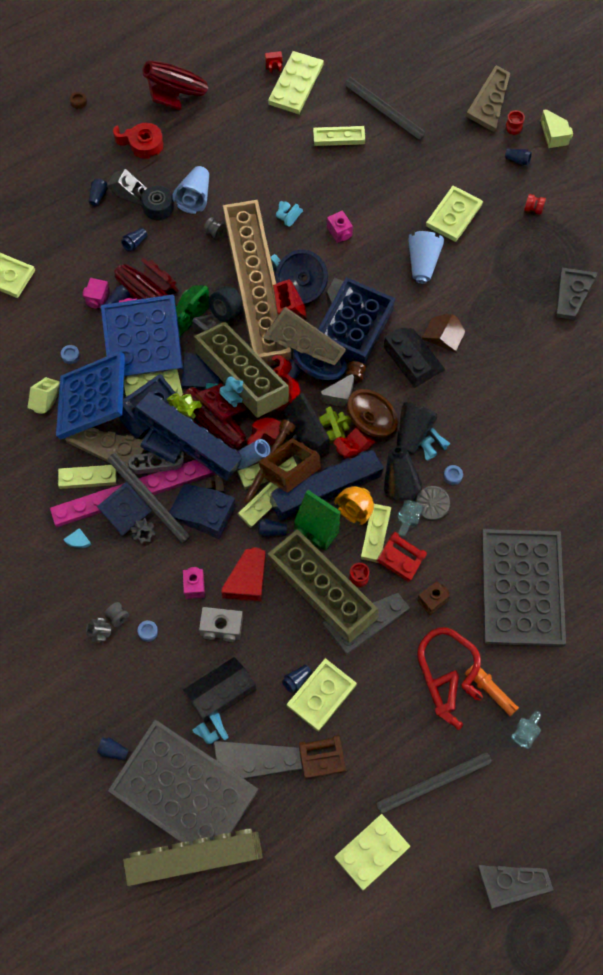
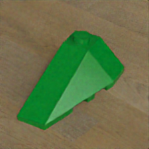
M193 285L189 290L187 289L183 292L176 306L179 337L193 325V318L202 316L210 308L207 286Z

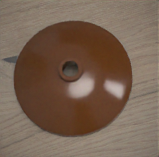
M368 389L356 390L349 396L346 405L347 412L351 421L359 430L367 435L380 438L387 437L395 431L398 424L397 414L385 397Z

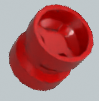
M514 110L508 114L505 129L509 134L516 135L522 131L525 116L521 111Z
M529 194L524 211H534L536 214L541 215L546 198H537L535 195Z
M363 563L354 564L350 569L349 580L357 588L364 587L369 581V568Z

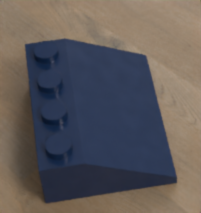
M346 277L318 330L346 349L342 355L349 361L361 362L365 365L394 309L396 298Z

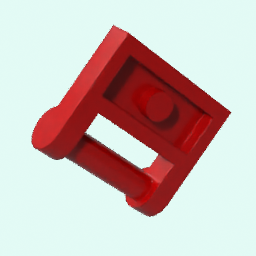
M394 531L376 561L409 582L412 580L427 552L423 549L419 550L399 537V534ZM396 543L412 555L416 556L415 560L409 558L408 556L394 548L393 544Z

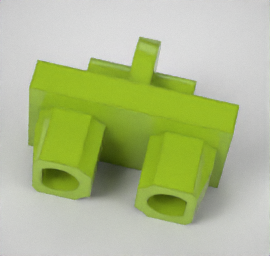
M174 393L167 398L170 406H174L178 412L185 417H190L192 420L195 418L194 409L202 407L200 401H193L190 394L180 397L179 394Z
M331 406L326 408L327 413L320 416L319 420L324 428L330 425L333 427L332 430L326 432L330 438L329 443H333L338 437L346 438L342 427L344 431L350 429L348 426L352 422L350 417L340 412L338 418L337 413L332 410Z

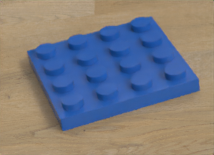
M174 295L101 305L106 355L109 356L119 351L125 355L124 377L183 369Z
M121 351L60 376L56 437L60 440L122 416L125 355Z

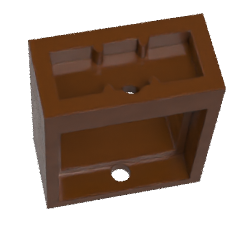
M293 438L259 461L261 476L287 493L321 469L319 454ZM294 455L304 460L288 472L278 467Z

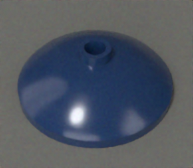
M295 250L287 254L278 264L275 281L277 284L290 279L304 304H307L319 298L324 292L328 282V271L324 261L316 253L309 250ZM307 275V280L304 282L303 277Z
M296 349L293 350V358L298 367L316 379H338L346 370V361L343 356L335 365L314 358L312 355L298 352Z

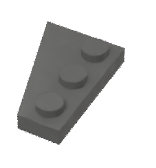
M568 268L561 269L556 317L575 319L597 276V272Z
M477 866L491 909L553 891L547 869Z

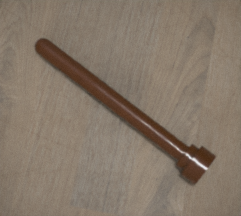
M282 419L279 425L280 433L270 453L282 445L286 436L293 433L296 427L293 423ZM260 470L244 498L245 503H249L253 499L264 479L261 476Z

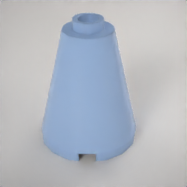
M201 166L195 167L175 188L173 201L177 202L179 209L191 214H196L197 211L202 212L205 209L209 185L208 170Z
M417 231L413 236L409 234L408 239L412 276L417 283L425 284L432 277L444 244V238L441 235L439 238L435 237L433 232Z

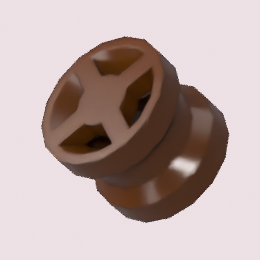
M357 361L349 362V371L346 372L345 377L352 374L354 376V383H361L366 366Z

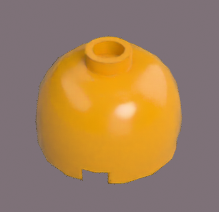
M351 486L344 489L335 498V505L338 502L340 514L352 523L359 521L361 522L359 525H363L373 513L374 502L370 492L365 488Z

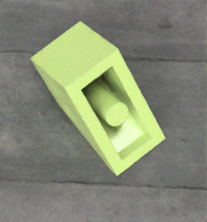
M543 110L541 125L548 148L569 145L573 131L569 127L568 121L548 110Z
M45 377L30 387L27 408L40 414L50 410L59 394L60 381Z

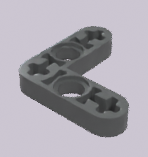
M183 450L177 459L178 462L175 464L153 453L131 456L128 460V467L134 474L177 470L183 465ZM158 458L162 463L159 466H154L151 464V460ZM136 461L140 464L138 468L134 465Z

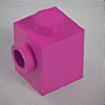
M343 210L327 217V228L337 243L346 241L352 236L353 226Z
M90 278L88 286L83 290V298H85L86 305L91 308H101V305H105L104 303L107 301L110 292L108 281Z
M190 567L188 570H183L185 599L205 598L203 569Z

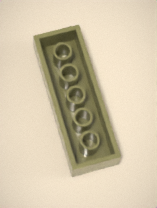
M226 322L194 336L195 353L225 384L228 377L243 381V391L237 394L257 418L288 403L289 386Z
M298 529L268 553L270 564L348 643H351L379 618L378 608Z
M252 828L235 831L236 836L232 837L231 833L215 835V840L210 841V837L193 840V845H189V841L172 844V849L170 850L168 846L150 849V854H148L147 850L129 853L130 858L123 859L127 886L261 859L263 855L258 832H252Z

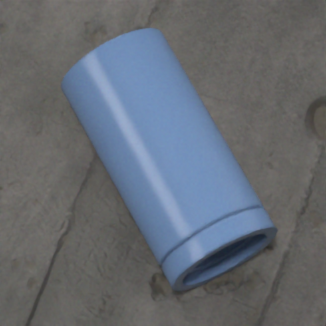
M258 439L240 449L238 452L243 457L238 469L247 468L270 454L269 444L263 439Z

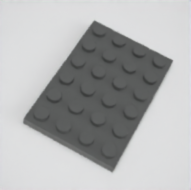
M483 529L484 644L565 647L566 631L561 531Z
M155 719L108 791L180 842L189 841V845H193V840L210 837V841L215 840V835L232 833L259 789Z

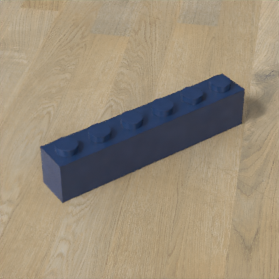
M149 392L136 406L134 417L154 429V431L161 434L177 447H180L184 452L227 481L240 466L243 456L237 450L231 449L221 439L211 435L207 429L195 424L190 417H185L174 406L165 403L160 396Z
M373 450L369 452L363 451L355 458H347L336 466L331 465L320 473L312 474L288 493L280 488L275 489L271 493L270 503L281 521L298 513L307 490L327 501L338 496L340 492L348 487H359L381 477L384 468Z

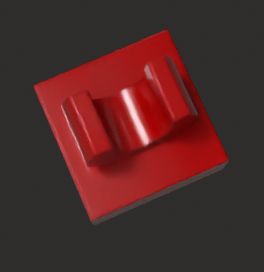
M281 51L265 53L266 70L269 69V72H272V69L278 68V71H281V68H283Z

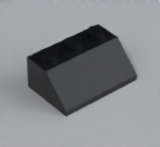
M399 328L385 336L383 348L414 388L445 370L414 328Z
M300 393L283 410V418L281 420H287L296 426L293 433H290L291 438L302 442L311 450H315L320 458L329 454L330 438L304 393Z
M233 657L183 689V691L206 724L211 720V715L221 714L255 692L256 684L241 663Z

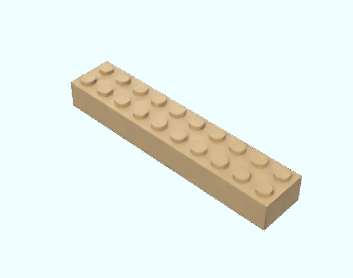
M258 200L223 205L224 220L238 288L243 301V312L251 349L268 366L280 365L273 361L272 357L280 355L290 360V347L263 338L277 318L278 313L273 289L276 281Z

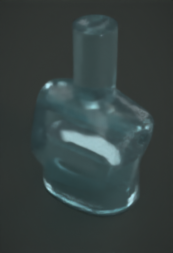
M410 500L404 502L397 516L398 520L402 522L399 535L405 537L409 526L418 525L423 505Z
M534 711L529 720L521 719L518 723L516 731L512 735L513 741L518 745L529 749L539 736L541 729L536 725L541 717L539 711Z

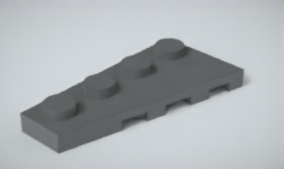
M399 593L373 602L378 608L379 618L351 643H348L327 621L323 622V626L347 656L410 610V607Z
M214 741L217 761L244 779L302 770L300 751L296 747Z

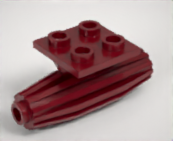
M150 60L143 66L142 74L148 80L153 102L181 110L179 93L201 97L208 91L206 80L186 69L169 63Z
M144 258L141 259L146 266L144 274L127 264L119 265L115 269L114 276L116 280L128 290L134 299L166 296L168 294L165 291L169 289L174 290L176 293L179 291L175 286L177 283L166 271L158 268L159 266L151 259L149 262Z
M222 383L204 391H200L195 387L187 389L183 395L190 394L193 401H200L202 407L194 409L195 419L214 437L221 439L230 448H242L246 443V435L232 416L246 410L247 406L239 402L236 407H233L219 393L220 388L224 386Z

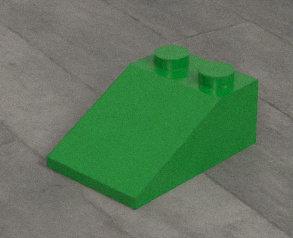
M307 490L294 521L295 531L298 529L306 538L311 540V543L316 548H322L326 551L339 534L340 511Z

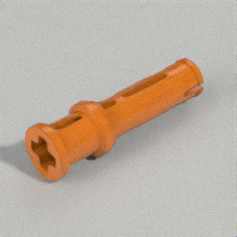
M473 665L465 672L466 676L471 672ZM480 667L474 679L477 687L483 688L510 717L519 707L492 681V676Z

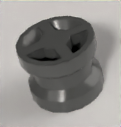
M211 217L205 223L203 231L206 234H211L214 239H218L224 232L225 224L217 222L214 217Z
M116 602L106 609L104 616L111 620V624L114 627H118L128 619L129 613L122 609L120 602Z

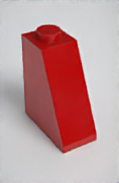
M288 279L274 284L273 289L278 315L286 307L302 319H307L305 304L292 281Z
M253 547L244 551L222 587L223 599L262 602L266 550Z

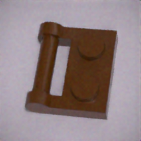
M339 735L320 741L298 742L305 779L346 772ZM335 746L336 751L307 756V751Z

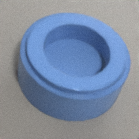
M67 345L61 350V357L65 363L74 364L79 360L80 353L76 346Z
M456 465L448 466L443 475L445 482L450 485L459 484L463 477L462 469Z
M147 620L140 623L137 632L140 639L150 642L157 637L158 628L154 622Z

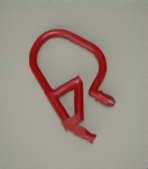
M436 628L427 633L420 642L417 653L418 661L435 703L437 716L442 717L449 724L455 726L457 730H460L463 723L459 722L450 713L455 710L459 675L454 670L434 680L425 660V649L432 638L445 634L454 638L472 653L474 659L473 668L461 684V687L466 691V694L471 695L475 700H481L478 698V695L483 698L482 693L475 689L473 685H470L480 670L481 658L477 648L459 633L450 628ZM450 682L448 701L446 704H443L437 687Z

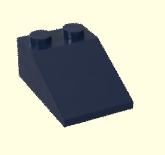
M161 373L123 399L122 416L119 419L136 439L150 429L149 426L134 417L135 408L141 400L151 392L154 395L160 396L169 405L167 398L175 393Z
M184 484L169 513L177 522L220 539L236 508L235 498L217 490Z

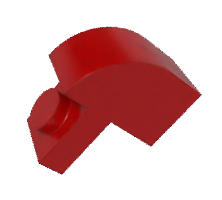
M273 418L257 420L252 425V434L248 438L247 444L249 445L258 439H263L273 445L280 433L279 425L281 422Z
M356 427L346 438L338 437L333 443L337 447V452L344 459H352L357 457L359 453L367 451L375 441L370 435L365 434Z

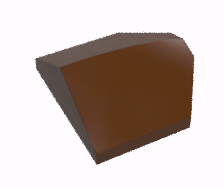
M447 313L431 319L422 339L456 353L465 330L458 317Z

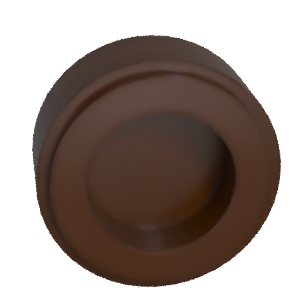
M83 92L72 93L70 96L71 106L76 109L85 107L87 104L86 95Z

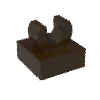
M215 474V481H206V488L225 494L224 479Z

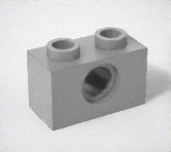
M203 607L199 628L200 635L209 640H214L215 637L223 638L224 641L228 642L240 640L243 612ZM220 622L226 623L223 629H218L216 625Z

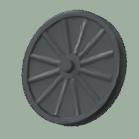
M428 486L422 489L416 497L417 511L428 520L440 519L450 509V497L441 487Z

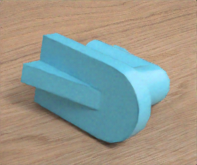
M280 201L276 217L283 220L284 224L290 227L303 212V209L299 208V205L295 203L287 214L286 212L291 205L288 202Z
M228 377L225 386L220 388L219 393L233 407H236L237 403L242 402V398L237 393L243 391V381Z
M431 428L430 432L433 437L446 450L450 443L442 438L434 428ZM430 435L421 443L427 461L437 455V452L430 445L435 441Z
M219 713L210 716L218 732L215 730L210 733L204 722L192 730L195 734L202 737L206 744H212L220 738L219 734L224 740L229 738L222 725Z

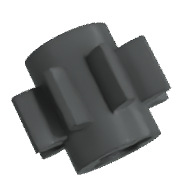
M145 518L143 521L135 520V526L130 527L133 532V539L136 540L138 538L140 544L144 541L150 542L151 536L155 535L153 523H147Z
M97 617L96 619H91L87 624L86 634L88 637H92L91 642L100 643L101 641H106V638L110 636L111 626L109 623H105L106 618Z

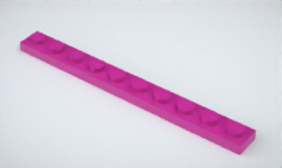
M197 460L184 463L180 469L157 472L139 478V480L153 495L184 484L213 476L216 473ZM123 484L51 507L50 511L56 528L102 513L97 506Z

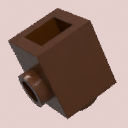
M436 581L418 595L417 601L430 616L448 602L450 595L448 589Z

